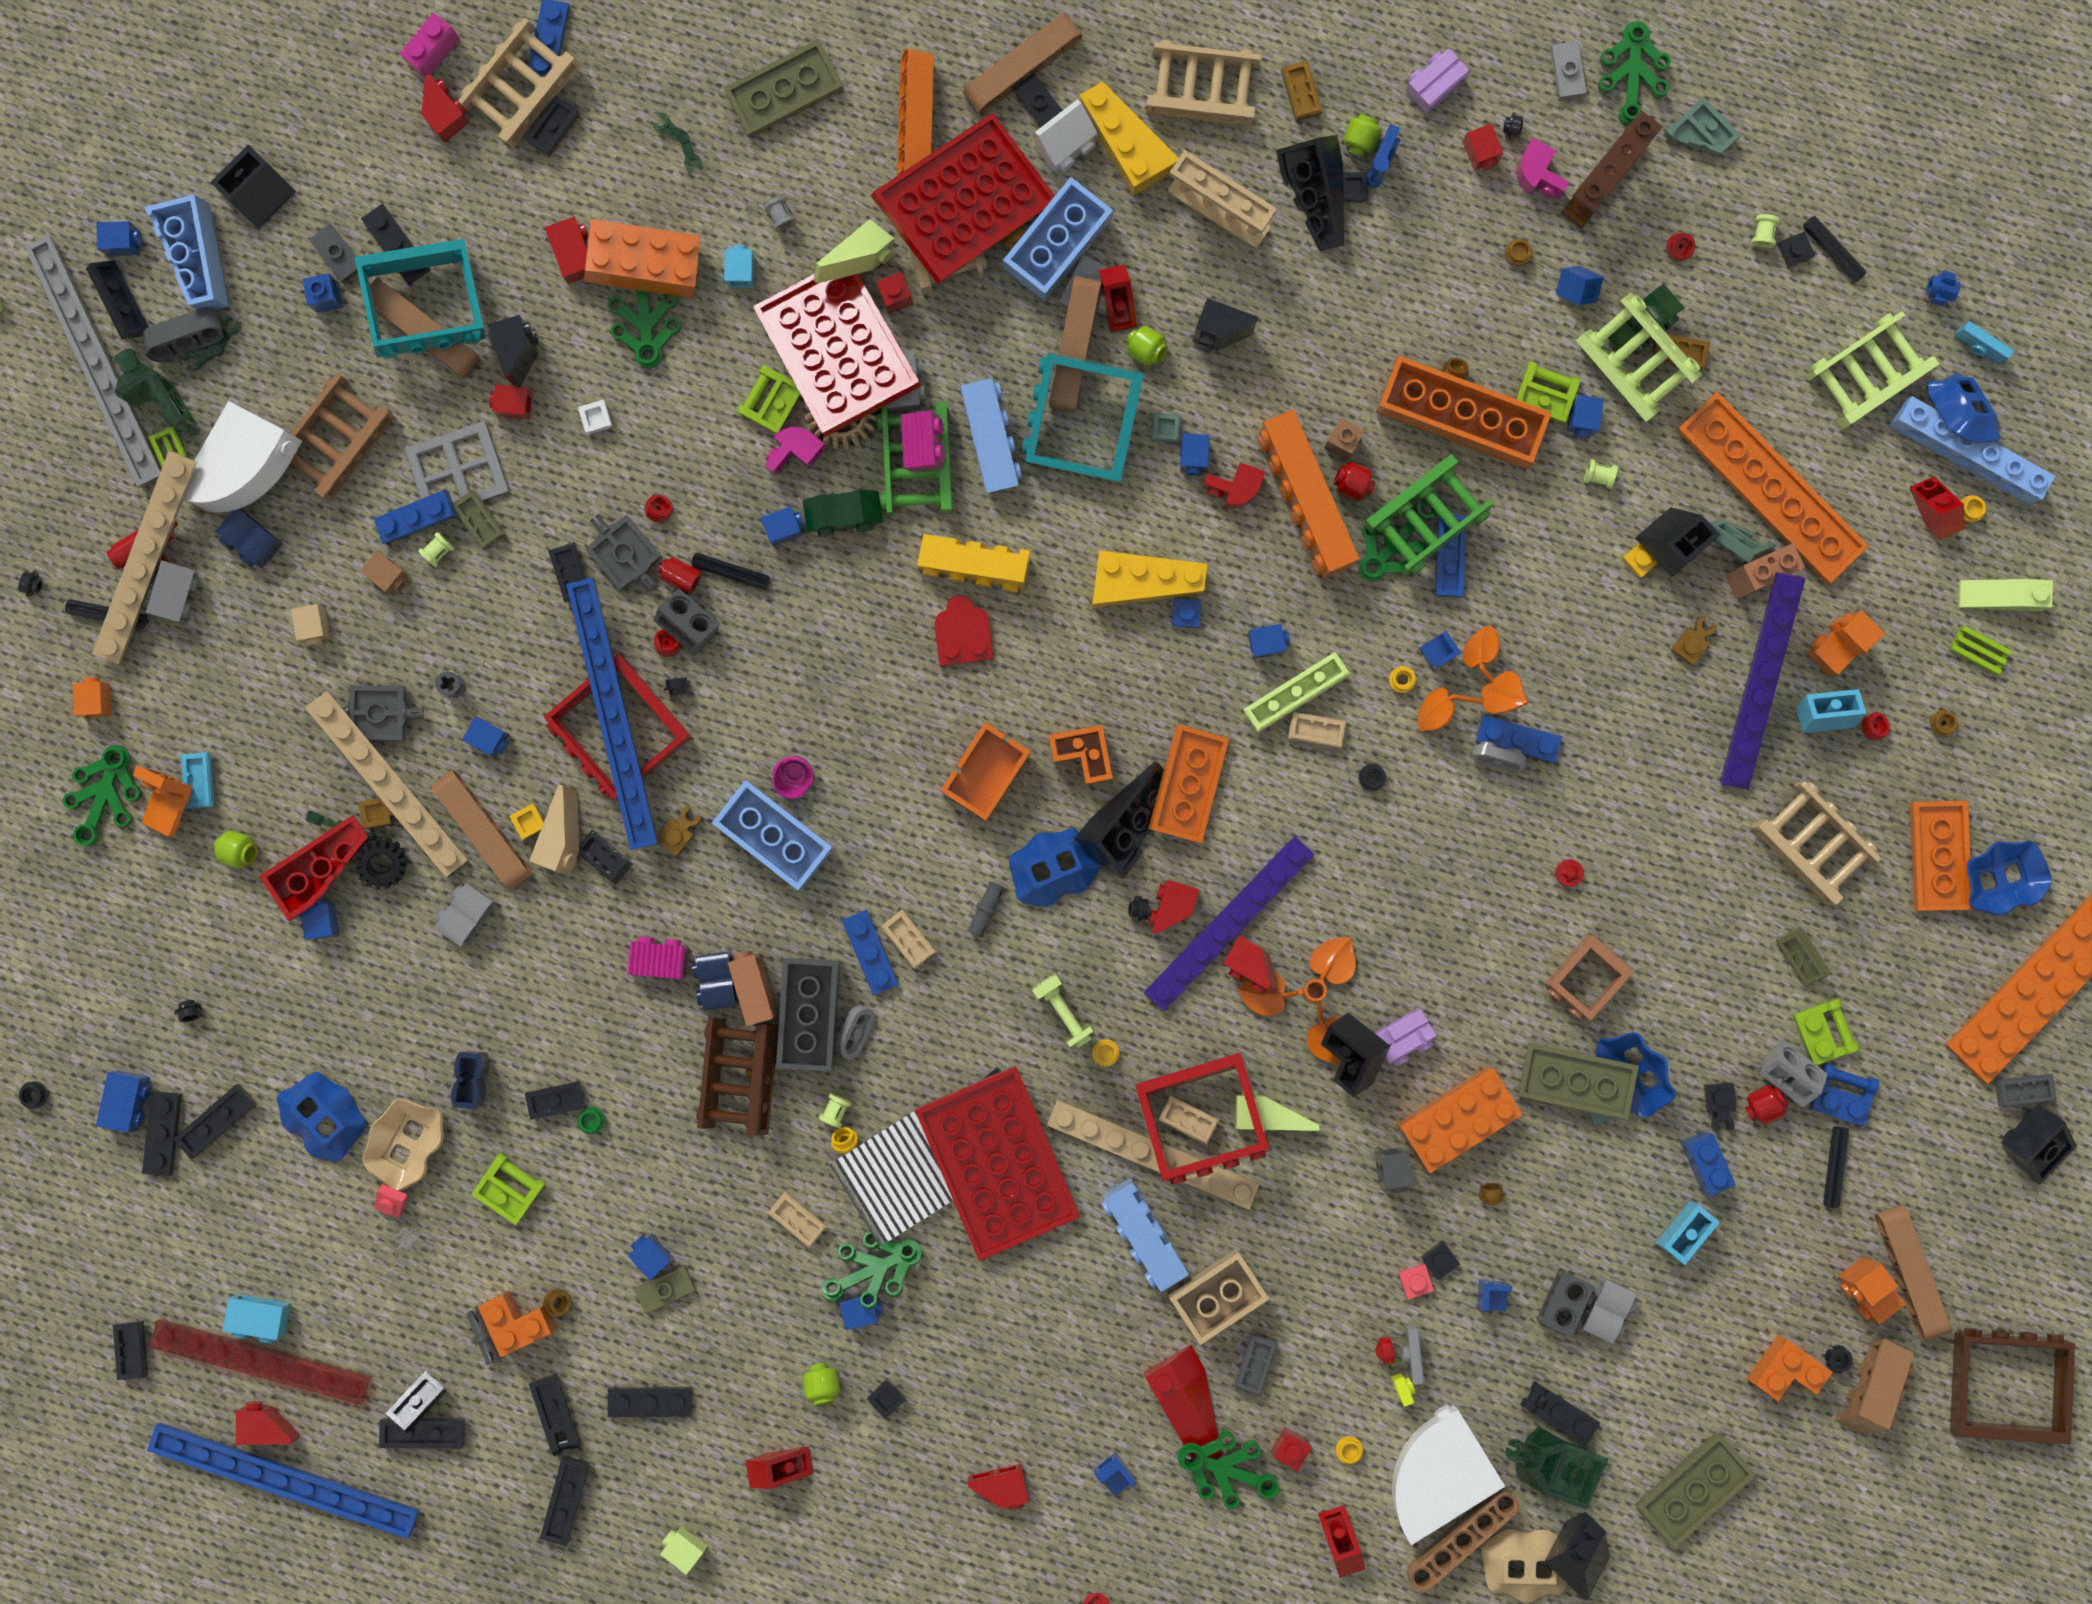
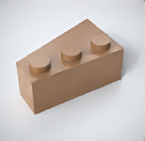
M1885 1338L1873 1341L1857 1372L1861 1377L1855 1392L1849 1389L1846 1397L1851 1400L1844 1415L1838 1413L1835 1421L1863 1435L1890 1430L1897 1419L1895 1412L1898 1403L1901 1402L1905 1394V1388L1903 1387L1906 1378L1913 1369L1912 1359L1914 1353Z

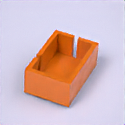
M984 722L956 765L962 771L958 774L953 770L940 792L987 822L1031 755V751L1011 738L1007 744L1004 743L1006 735Z

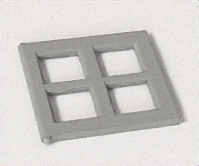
M485 421L413 446H405L404 450L421 499L432 495L428 484L453 476L460 498L470 492L464 472L486 464L489 466L495 485L477 491L482 501L510 492ZM478 435L485 457L461 465L454 443ZM443 448L450 469L425 477L419 456ZM460 498L454 499L452 502L454 503Z

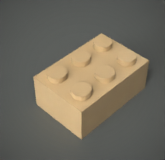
M1237 1248L1168 1293L1169 1299L1200 1345L1269 1300L1266 1292Z

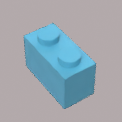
M1859 689L1808 694L1796 708L1803 733L1855 728L1866 715Z
M1689 1201L1656 1241V1244L1676 1261L1686 1265L1720 1222L1699 1204Z
M236 1294L228 1298L222 1331L230 1332L234 1338L245 1339L248 1336L259 1337L258 1341L275 1343V1340L284 1337L286 1334L291 1303Z

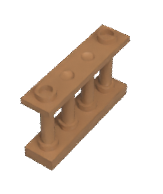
M338 373L326 381L323 386L324 391L291 432L293 436L302 440V442L306 440L333 460L334 466L325 474L296 453L290 462L317 482L318 487L314 492L329 502L332 501L395 418L392 413L381 405L377 409H371L344 389L348 381ZM337 397L366 418L367 423L361 430H354L328 410ZM320 419H323L350 439V445L344 452L337 451L312 432V429Z

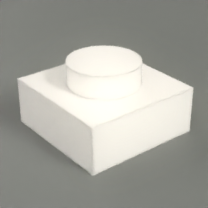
M604 399L578 407L587 435L613 427Z

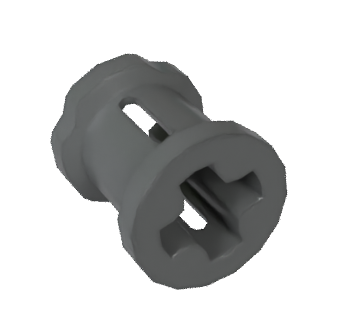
M447 671L439 674L436 678L435 687L442 695L458 698L465 692L466 683L460 675ZM448 680L455 681L452 684L453 690L447 689L449 686Z

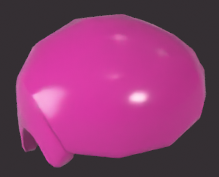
M798 755L786 756L773 769L772 786L779 795L786 799L800 798L812 786L814 780L813 768L806 759Z

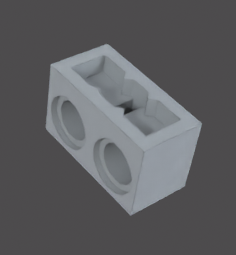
M1785 1040L1766 1055L1760 1071L1763 1077L1803 1108L1822 1093L1828 1075Z

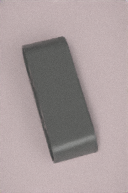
M210 307L200 308L146 328L143 332L146 355L151 361L164 362L219 342L223 338V331L218 311Z

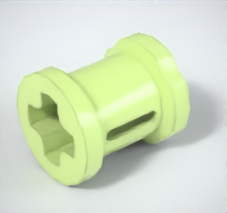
M1768 214L1757 215L1755 222L1758 223L1756 235L1752 239L1751 244L1757 247L1773 248L1776 246L1774 237L1776 226L1780 224V218Z
M1590 459L1585 471L1584 483L1591 481L1606 485V488L1611 489L1617 475L1618 466L1612 465L1610 467L1598 464L1594 459Z
M439 532L434 534L435 538L424 549L420 548L418 550L434 567L439 565L438 561L448 551L455 549Z
M830 1093L828 1096L830 1098L824 1113L820 1114L818 1118L829 1125L841 1128V1120L847 1107H851L852 1102Z

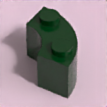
M1664 283L1643 299L1647 306L1645 309L1661 328L1664 326L1666 329H1669L1680 319L1677 314L1685 308ZM1632 316L1610 335L1608 339L1619 350L1639 333L1643 326ZM1646 340L1634 352L1638 355L1649 345V342Z
M856 490L840 494H820L802 500L806 531L818 532L819 537L832 536L834 531L856 529V532H868L873 530V525L883 523L879 491Z

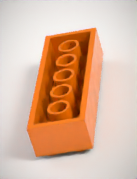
M1399 355L1393 364L1375 412L1524 469H1528L1533 464L1552 412Z
M1292 409L1264 421L1257 440L1261 450L1268 452L1271 459L1268 462V466L1274 477L1278 475L1281 482L1279 491L1283 500H1288L1292 507V510L1289 511L1294 525H1299L1302 530L1301 542L1305 550L1310 549L1314 559L1311 560L1314 572L1316 575L1321 574L1324 580L1354 567L1359 561L1358 554L1295 410Z

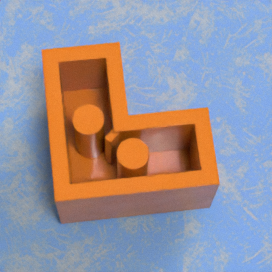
M1862 610L1853 614L1848 612L1843 617L1841 615L1829 625L1831 631L1825 637L1821 634L1810 644L1812 650L1806 655L1830 678L1838 675L1856 656L1866 653L1885 632Z
M1103 725L1049 735L1053 764L1080 759L1085 786L1112 781L1113 777Z
M1862 1257L1837 1276L1843 1283L1840 1285L1841 1290L1849 1299H1855L1859 1305L1856 1308L1857 1311L1867 1322L1870 1320L1880 1325L1906 1305L1895 1291L1899 1286L1881 1263Z
M510 1290L478 1306L500 1358L550 1335L558 1329L553 1317L546 1313L543 1305L521 1315Z
M1777 1334L1747 1377V1380L1779 1401L1793 1380L1818 1395L1833 1372L1788 1339Z

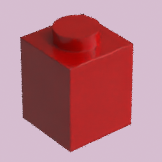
M1492 123L1467 132L1462 141L1473 170L1480 168L1483 171L1489 170L1498 165V161L1503 155V150Z
M902 272L876 281L888 314L913 305L912 297Z
M495 384L494 392L490 393L489 406L498 417L530 420L533 393L528 388Z
M1284 1427L1271 1452L1274 1458L1298 1472L1312 1447L1308 1440Z

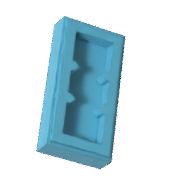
M1969 321L1959 327L1954 334L1955 337L1971 346L1972 352L1982 357L1986 356L1998 365L2007 361L2014 352L2012 348Z
M211 753L182 754V782L192 786L191 797L185 809L215 807Z

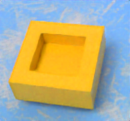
M1637 544L1621 558L1639 579L1658 564L1640 544Z
M535 803L509 816L522 840H526L539 833L545 821Z

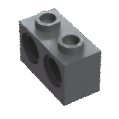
M680 589L657 609L654 622L694 656L716 636L720 625L712 613L702 609L691 595L685 594ZM673 610H680L683 614H677ZM693 627H699L704 632L696 631Z
M1399 1147L1374 1152L1378 1180L1382 1187L1386 1190H1391V1193H1401L1408 1191V1186H1414L1408 1151Z
M1558 1269L1536 1319L1542 1324L1572 1337L1574 1332H1578L1582 1326V1314L1585 1307H1589L1594 1299V1286ZM1578 1285V1295L1569 1298L1567 1294L1569 1287ZM1567 1310L1568 1317L1566 1321L1557 1323L1556 1316L1558 1312Z

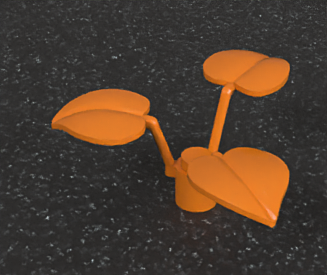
M1491 625L1484 626L1468 640L1463 650V661L1466 666L1470 668L1479 666L1481 672L1491 682L1482 689L1481 695L1483 698L1478 699L1455 694L1449 696V692L1445 688H1438L1432 691L1422 702L1418 714V726L1422 733L1439 730L1450 722L1455 711V705L1452 702L1454 700L1481 704L1491 714L1510 712L1529 703L1518 674L1513 671H1506L1494 679L1485 668V664L1494 662L1500 649L1498 633Z
M1334 938L1322 943L1313 951L1309 966L1314 973L1321 976L1319 979L1310 980L1303 989L1284 993L1285 981L1277 972H1274L1278 988L1276 995L1269 991H1266L1265 995L1250 987L1253 983L1250 980H1247L1238 987V994L1244 1004L1255 1013L1263 1016H1274L1281 1013L1285 1006L1284 998L1302 995L1303 999L1309 1004H1316L1320 1024L1312 1026L1307 1033L1306 1042L1308 1049L1318 1059L1340 1065L1341 1061L1321 1045L1329 1025L1339 1019V1017L1334 1016L1324 1022L1323 1003L1321 1000L1327 993L1326 985L1323 983L1325 978L1329 983L1338 985L1347 982L1353 976L1356 960L1352 938Z

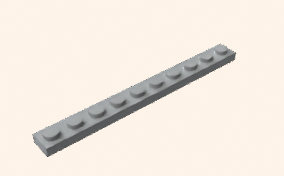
M48 235L25 246L137 487L143 488L156 482L162 468L54 239Z

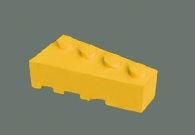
M1104 82L1079 95V101L1096 129L1098 139L1132 196L1169 176L1171 169L1179 158Z
M923 534L917 563L918 570H923V575L929 577H938V574L949 575V580L964 583L965 579L975 580V585L991 588L992 584L1001 585L1002 590L1012 593H1018V589L1024 590L1030 563V550L1020 549V554H1016L1006 546L997 545V547H993L990 550L987 549V545L980 542L967 541L966 545H961V541L958 539Z
M1099 550L1092 608L1202 595L1205 589L1207 564Z

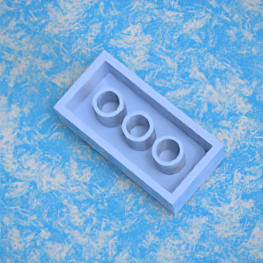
M1070 177L1003 259V269L1046 302L1078 263L1082 255L1086 253L1112 221L1113 210Z
M747 780L743 782L712 822L713 825L798 891L804 889L835 849Z

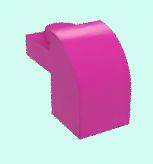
M1532 138L1518 163V182L1529 195L1538 187L1544 196L1559 199L1569 182L1546 169L1556 150L1535 138Z
M799 427L786 428L774 436L780 447L778 449L774 447L768 453L765 459L767 461L765 466L772 474L777 476L792 456H794L810 469L827 448L820 439L806 429Z

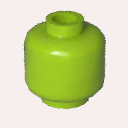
M1359 114L1358 118H1352L1343 137V142L1350 147L1348 152L1363 157L1365 153H1374L1383 132L1382 128L1378 125L1380 121L1363 114Z
M1148 326L1133 330L1127 338L1129 356L1145 366L1159 364L1167 354L1168 346L1166 345L1165 336Z
M234 830L226 831L214 843L217 861L235 869H244L252 864L257 857L258 849L254 839L249 835Z
M826 1363L811 1365L810 1371L806 1372L802 1377L805 1398L807 1401L813 1402V1406L835 1402V1397L840 1394L837 1370L827 1368Z

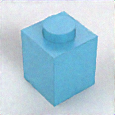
M734 245L732 249H725L724 281L727 287L754 288L755 255L753 250L748 249L747 246Z

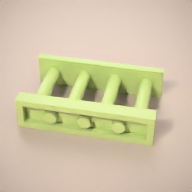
M1630 293L1620 300L1626 307L1599 332H1593L1589 329L1576 341L1647 422L1661 410L1658 407L1659 400L1685 378H1688L1693 383L1702 374L1699 372L1700 366L1691 357L1687 358L1645 309L1647 307L1645 302L1639 296H1634ZM1634 316L1643 326V329L1616 353H1611L1604 345L1606 343L1605 340ZM1649 337H1652L1662 349L1634 373H1629L1622 365L1623 360ZM1669 357L1679 370L1652 393H1646L1640 386V381Z
M1903 311L1894 317L1891 313L1887 314L1876 322L1879 327L1828 362L1823 358L1810 367L1813 372L1807 375L1806 379L1810 381L1817 375H1820L1843 408L1841 412L1844 416L1837 420L1842 430L1939 365L1934 355L1925 361L1922 357L1919 358L1897 328L1895 322L1905 316ZM1884 330L1909 363L1907 367L1910 371L1903 376L1900 372L1897 373L1873 340V337ZM1861 345L1866 348L1887 378L1885 382L1888 386L1881 391L1878 387L1875 388L1851 355V352ZM1839 360H1842L1865 393L1863 397L1866 401L1859 406L1856 402L1853 403L1829 370V367Z
M1054 973L1034 986L1032 991L1038 1000L1044 997L1046 1001L1049 1000L1071 1032L1066 1037L1069 1047L1075 1044L1079 1048L1092 1039L1090 1033L1093 1032V1029L1089 1023L1081 1027L1059 994L1060 989L1058 986L1062 982L1057 974Z

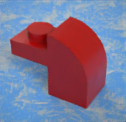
M1240 462L1233 482L1207 473L1202 489L1207 490L1206 494L1215 498L1227 497L1224 508H1241L1248 505L1255 498L1266 471Z

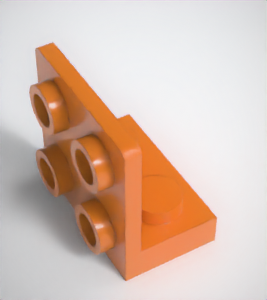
M136 765L133 776L143 780L141 785L154 789L142 819V824L173 838L176 830L180 827L185 806L190 800L192 786L165 773Z

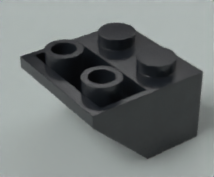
M249 144L210 182L258 229L296 193Z
M1671 507L1636 536L1635 539L1667 574L1673 578L1713 543L1720 534L1703 515Z

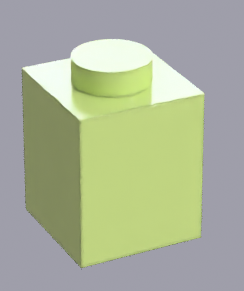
M680 1526L677 1532L671 1530L661 1544L665 1547L660 1555L687 1575L704 1553L707 1545L683 1526Z

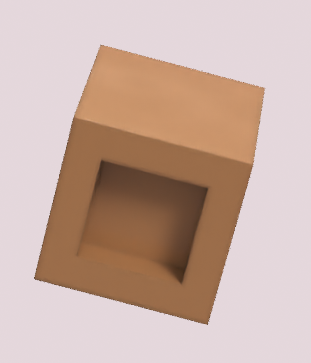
M1340 418L1325 448L1349 460L1365 430Z
M379 551L375 552L360 571L390 595H393L394 592H400L407 583L406 578L409 575Z

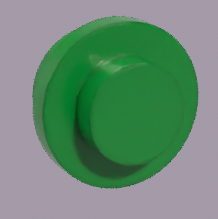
M597 1107L583 1109L577 1118L578 1127L586 1134L598 1133L605 1125L604 1113Z

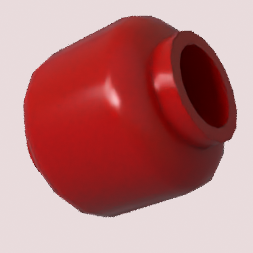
M1348 462L1345 466L1341 465L1339 467L1333 485L1336 486V491L1339 495L1358 502L1365 495H1371L1376 481L1372 480L1373 474L1371 469L1355 462Z
M1765 1085L1747 1096L1749 1105L1745 1109L1753 1122L1758 1119L1761 1124L1769 1125L1786 1115V1107L1789 1104L1779 1088Z

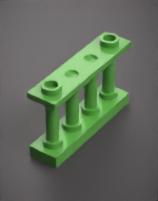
M936 402V410H931L942 418L944 432L940 435V442L945 449V460L942 461V469L910 472L904 468L891 469V453L903 452L902 441L890 442L889 426H901V415H889L887 405L882 407V413H877L878 430L883 429L886 493H881L882 510L887 509L888 517H894L893 506L931 504L941 507L942 514H953L947 402ZM934 478V480H940V490L935 491L933 494L893 496L892 480Z
M1452 454L1366 520L1365 529L1370 535L1376 531H1379V533L1383 532L1408 563L1404 565L1402 571L1405 576L1411 572L1417 574L1427 565L1425 561L1472 524L1476 522L1479 525L1491 515L1489 511L1492 508L1493 502L1489 499L1480 506L1455 476L1458 461ZM1441 481L1443 484L1447 483L1472 512L1460 523L1434 493L1435 489L1433 487ZM1417 499H1425L1451 530L1438 539L1412 509L1414 507L1412 503ZM1398 514L1401 517L1405 516L1429 545L1419 555L1413 552L1392 527L1391 524L1393 522L1391 520Z

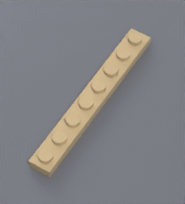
M168 451L93 649V655L116 664L122 663L198 461L173 451Z
M328 691L305 707L446 878L468 861Z
M1057 1099L1047 1126L1160 1172L1149 1137ZM1162 1143L1170 1170L1202 1160ZM1221 1167L1212 1168L1214 1173L1207 1176L1197 1177V1173L1186 1176L1187 1181L1184 1183L1250 1210L1260 1185Z

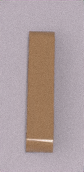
M1066 13L1059 15L970 82L963 90V94L980 115L986 113L1011 94L1013 88L1035 73L1036 75L1076 45L1081 40L1082 33Z
M1079 276L1074 277L1059 354L1086 360L1101 281ZM1057 364L1049 402L1050 408L1076 412L1084 370Z
M378 277L371 283L370 287L375 311L407 336L444 329ZM463 343L454 344L447 349H426L463 379L480 359L475 352Z
M454 769L431 785L435 795L509 891H512L533 875L532 870Z
M1899 1205L1875 1214V1221L1919 1338L1926 1342L1951 1333L1948 1317L1909 1212L1905 1206Z
M1504 1487L1475 1505L1408 1565L1407 1577L1412 1586L1421 1592L1433 1588L1518 1512L1519 1501L1508 1488ZM1502 1497H1510L1508 1506L1505 1508L1498 1507V1502ZM1489 1515L1490 1519L1486 1525H1477L1480 1516ZM1460 1534H1469L1466 1543H1456V1539ZM1443 1551L1448 1553V1557L1444 1562L1435 1561L1438 1553ZM1419 1570H1426L1427 1576L1425 1579L1420 1581L1414 1579L1415 1574Z

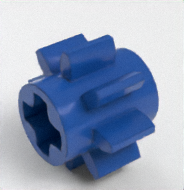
M1943 270L1938 276H1931L1926 287V295H1930V298H1932L1930 303L1944 306L1948 301H1955L1961 283L1955 279V273Z

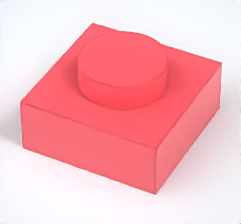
M382 1184L377 1191L374 1208L385 1215H391L400 1219L405 1210L407 1194Z
M1424 1263L1398 1272L1408 1300L1434 1291Z

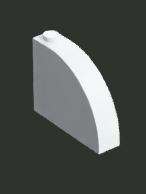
M228 401L195 458V461L198 462L183 500L210 512H229L251 504L270 490L283 475L302 440Z
M1445 1405L1436 1410L1434 1413L1435 1417L1424 1423L1413 1433L1401 1450L1395 1465L1392 1479L1393 1506L1398 1523L1411 1545L1505 1487L1464 1418L1454 1405L1451 1407Z

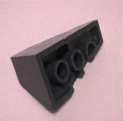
M1338 135L1319 137L1276 150L1282 179L1286 185H1291L1296 195L1293 199L1296 206H1302L1307 216L1305 224L1319 251L1344 246L1343 159Z
M1155 761L1093 815L1074 838L1089 857L1122 879L1126 877L1139 860L1143 851L1140 847L1144 837L1151 832L1149 825L1164 772L1161 765Z

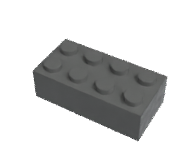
M783 958L776 1069L826 1072L834 1070L841 961Z

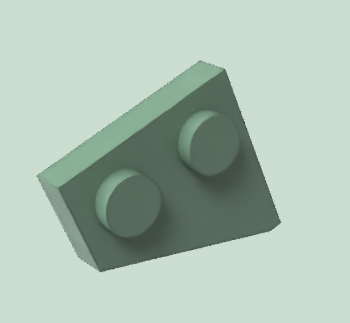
M1704 97L1664 134L1668 139L1718 157L1741 136Z
M1723 519L1711 524L1720 534L1714 543L1727 547L1734 552V556L1743 562L1750 563L1772 553L1776 547V544L1768 541L1766 545L1753 541V533Z

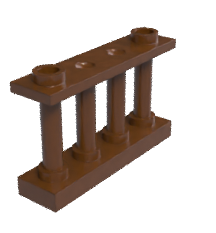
M1641 110L1573 194L1572 199L1561 211V214L1578 228L1582 229L1663 126Z
M708 1018V1024L704 1032L706 1044L700 1104L696 1112L697 1128H715L716 1121L744 1124L747 1127L746 1135H769L779 1025L757 1024L756 1030L751 1031L725 1028V1018ZM724 1039L754 1042V1057L744 1058L723 1055ZM721 1066L751 1069V1085L721 1083ZM727 1094L748 1097V1113L717 1110L718 1095Z

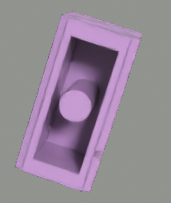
M1447 49L1443 54L1440 51L1435 53L1427 62L1429 66L1425 70L1417 69L1407 80L1409 84L1406 88V93L1425 114H1428L1465 82L1470 74L1469 69L1462 61H1459V58L1451 49Z
M1416 1008L1375 1032L1376 1035L1390 1045V1049L1384 1059L1386 1064L1394 1063L1395 1066L1409 1060L1408 1054L1417 1049L1419 1053L1427 1050L1434 1045L1432 1040L1437 1038L1420 1008Z

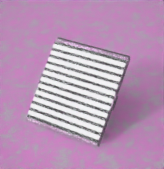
M915 1111L885 1130L882 1129L879 1132H875L868 1138L869 1140L829 1164L879 1247L918 1222L921 1223L924 1220H928L934 1212L953 1201Z

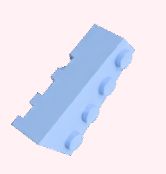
M194 194L144 207L147 215L153 221L155 226L153 228L157 237L161 239L166 250L165 255L176 272L175 277L188 305L197 310L205 307L215 310L229 307L210 203Z
M987 378L959 385L961 395L963 394L965 410L970 423L971 434L977 451V458L986 492L990 493L1018 486L1017 479L1022 478L1019 463H1013L1011 456L1012 452H1016L1012 436H1006L1004 426L1009 425L1006 410H1000L998 399L1002 398L999 382L994 383L993 378Z
M1131 1177L1103 1194L1104 1202L1101 1203L1109 1217L1114 1215L1119 1224L1116 1226V1229L1122 1239L1130 1241L1133 1246L1130 1252L1137 1264L1143 1263L1148 1272L1144 1275L1152 1288L1157 1286L1160 1292L1189 1275Z

